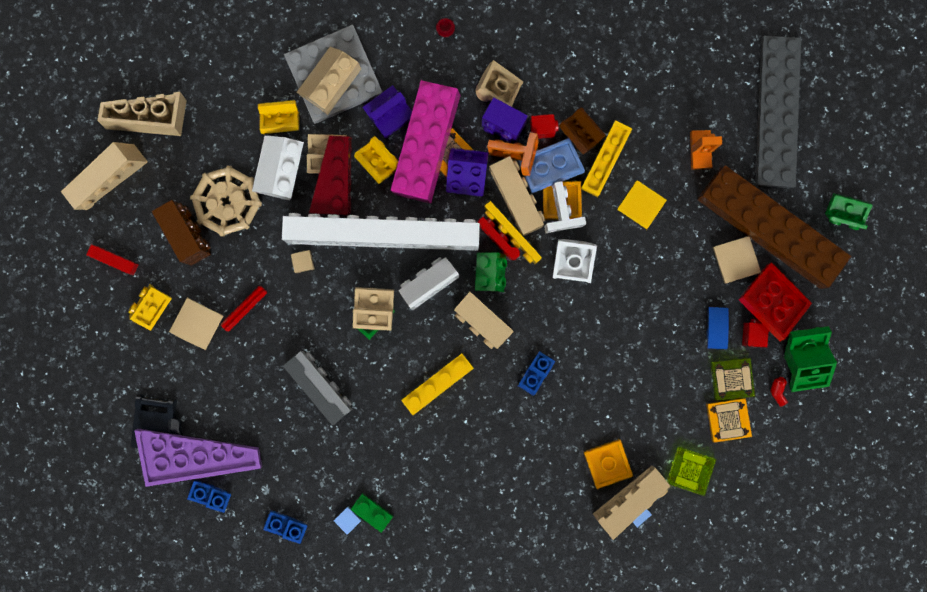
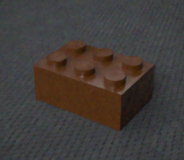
M170 200L151 211L181 263L192 266L211 255L209 251L211 247L208 241L201 237L200 232L202 231L196 222L193 223L190 217L192 213L187 206Z

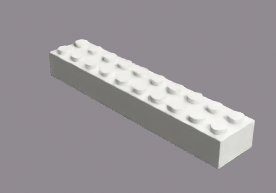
M289 213V216H283L282 240L288 244L478 251L480 223H476V220L465 219L464 222H456V219H444V222H437L436 218H425V221H417V218L406 217V220H398V217H386V220H380L377 216H367V219H360L356 215H348L347 218H339V215H328V218H323L319 214H308V217H302L298 213Z

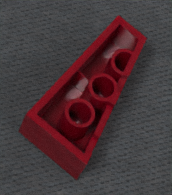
M329 136L309 213L350 214L352 137Z

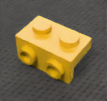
M295 100L258 104L261 134L299 130V111Z
M376 136L372 137L367 145L354 154V157L378 184L396 172L397 158L385 148L384 143L378 140Z

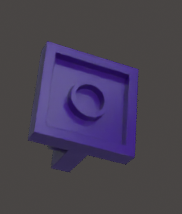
M393 85L362 107L385 139L407 124L412 114V110L407 105L405 97L401 92L398 93Z

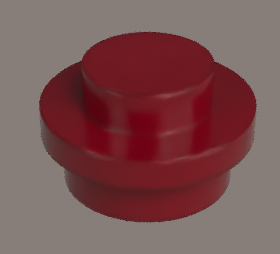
M443 18L438 21L436 31L441 37H450L455 31V25L452 20Z

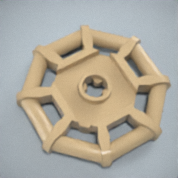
M228 165L220 170L203 173V177L195 192L190 196L198 219L197 223L224 237L226 234L250 228L249 225L258 208L262 206L258 193L252 192L255 179ZM226 176V181L215 184L213 179ZM233 177L242 181L243 184L239 187L232 183ZM207 184L211 186L209 193L206 197L201 196ZM246 189L249 190L251 200H246L244 191ZM229 196L230 205L226 204L223 206L222 199ZM201 202H206V207L209 210L208 213L204 214ZM246 206H251L245 218H243L241 215ZM215 216L221 220V224L218 225L210 221V219ZM231 219L239 220V223L227 226V221Z

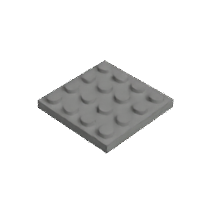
M353 25L284 54L298 88L301 87L329 47L341 50L359 62L360 72L328 115L303 98L314 124L372 100L383 93Z

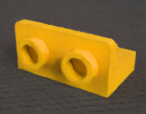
M149 284L148 287H144L139 294L141 298L137 304H132L128 313H130V320L151 331L172 298Z

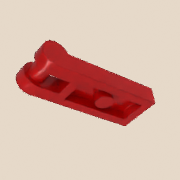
M482 217L477 221V223H480L479 227L510 260L518 259L520 255L519 249L516 247L512 248L507 243L509 239L502 232L498 233L494 229L496 225L489 218L485 219Z

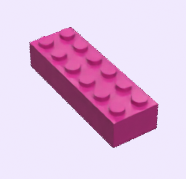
M421 80L391 191L395 195L431 204L460 99V93L457 88Z

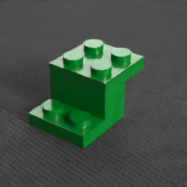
M829 326L790 332L784 358L792 373L789 384L791 392L830 386L837 361L828 345L832 334Z

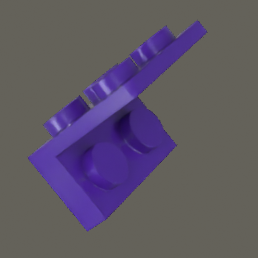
M451 148L448 160L446 192L482 197L484 195L489 152Z

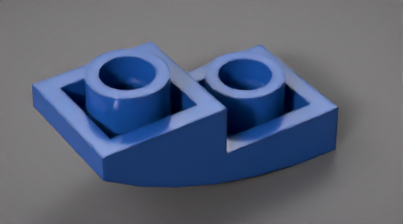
M709 307L707 348L727 349L729 331L728 308Z
M539 351L519 382L518 387L534 396L555 361Z
M194 479L187 500L206 505L207 508L224 513L231 493Z
M270 510L263 530L280 535L283 539L301 544L308 525L287 515Z

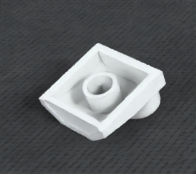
M558 239L553 278L591 283L597 245L584 241Z

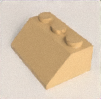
M329 47L297 93L328 115L360 72L359 62L345 52Z
M471 292L466 295L454 310L457 313L455 317L462 323L466 321L470 324L471 327L469 329L476 336L481 334L485 338L483 342L490 349L493 347L498 349L514 332Z

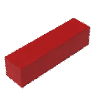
M92 244L86 254L130 275L135 274L139 265Z

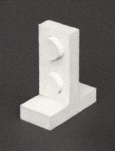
M563 182L554 183L552 189L558 221L547 223L544 226L545 233L585 226V217L569 219L571 208L566 203V198L568 197L567 188L563 186Z

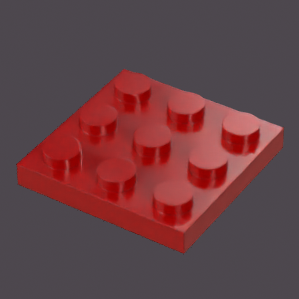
M772 262L766 265L738 299L779 341L784 340L812 304Z

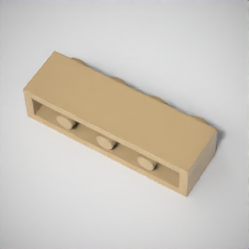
M511 156L490 165L489 171L520 234L525 236L542 228L545 218L541 211H537L535 204H537L533 194L529 195L526 189L528 184L525 178L520 177L518 173L520 168L517 161H512Z

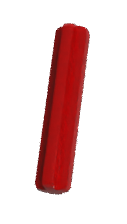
M258 286L221 323V327L225 331H230L267 294V291L262 286Z

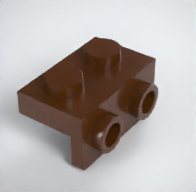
M582 107L559 125L564 134L568 136L582 154L588 152L605 137L604 132Z

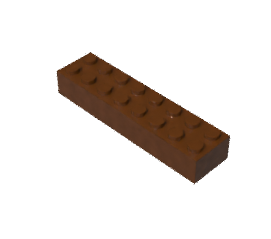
M726 165L717 171L697 199L820 289L829 288L852 257Z

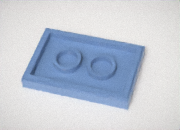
M568 138L536 151L530 176L524 175L531 193L552 186L556 182H562L585 172V169L571 140ZM517 160V162H518V164H519V166H520V169H521V163H522V161Z

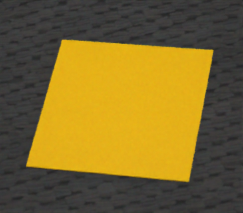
M637 180L617 210L645 229H648L667 200Z

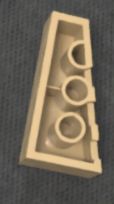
M174 92L172 95L159 94L156 97L150 98L137 97L135 100L128 101L123 99L101 102L97 121L105 129L181 136L187 101L181 92Z
M113 142L61 192L75 210H88L93 207L95 202L144 166L148 161L135 144Z
M650 466L595 511L593 515L614 540L638 516L651 507L654 501L663 497L668 492L667 489L670 485L654 466Z

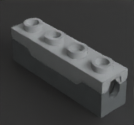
M300 351L283 367L333 426L353 410L351 408L352 403L346 396L342 397L338 392L340 389L334 381L330 382L326 378L328 375L321 366L317 367L315 365V358L309 352Z

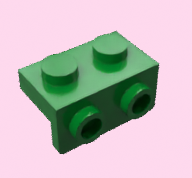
M833 193L825 215L829 222L833 224H847L849 228L859 230L860 228L867 229L868 225L865 222L873 205L869 202Z
M497 252L477 253L475 291L504 292V287L506 286L505 268L507 267L505 254Z

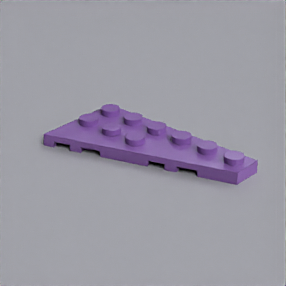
M143 429L135 430L145 487L261 469L262 467L260 452L257 447Z

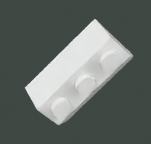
M264 136L252 192L290 201L304 142L285 137Z
M439 257L431 263V268L428 270L424 268L416 274L417 278L413 281L408 279L400 285L401 289L399 292L412 310L459 278L458 272L446 257L444 259Z

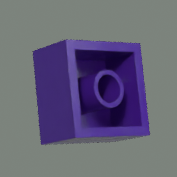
M493 97L482 117V127L486 133L490 135L496 134L505 143L513 144L516 143L525 127L528 115Z

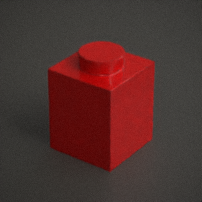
M554 114L531 116V133H537L538 139L553 138L559 129L558 120L554 119Z
M751 319L749 323H744L742 346L767 347L769 330L757 319Z

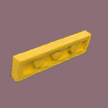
M615 120L581 187L582 190L596 197L600 195L632 128Z
M491 201L485 205V215L491 221L495 220L499 224L497 228L504 235H509L511 244L524 252L523 257L529 263L533 262L536 264L542 257Z
M461 353L401 401L410 413L414 415L474 368Z

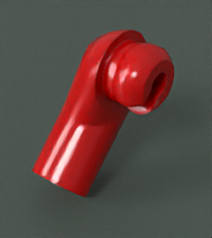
M783 377L775 379L770 390L771 395L780 407L788 403V400L783 395L787 384L786 379Z

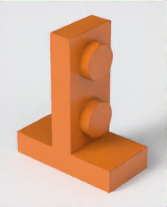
M695 130L690 132L691 170L712 168V152L722 145V136L715 137V134H711V130Z
M530 132L526 146L521 143L511 144L505 143L502 140H489L487 145L489 155L503 158L511 156V159L522 161V175L530 176L539 144L537 133Z

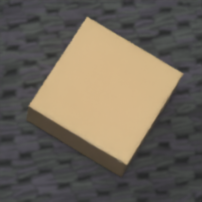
M310 250L291 254L295 273L314 270Z

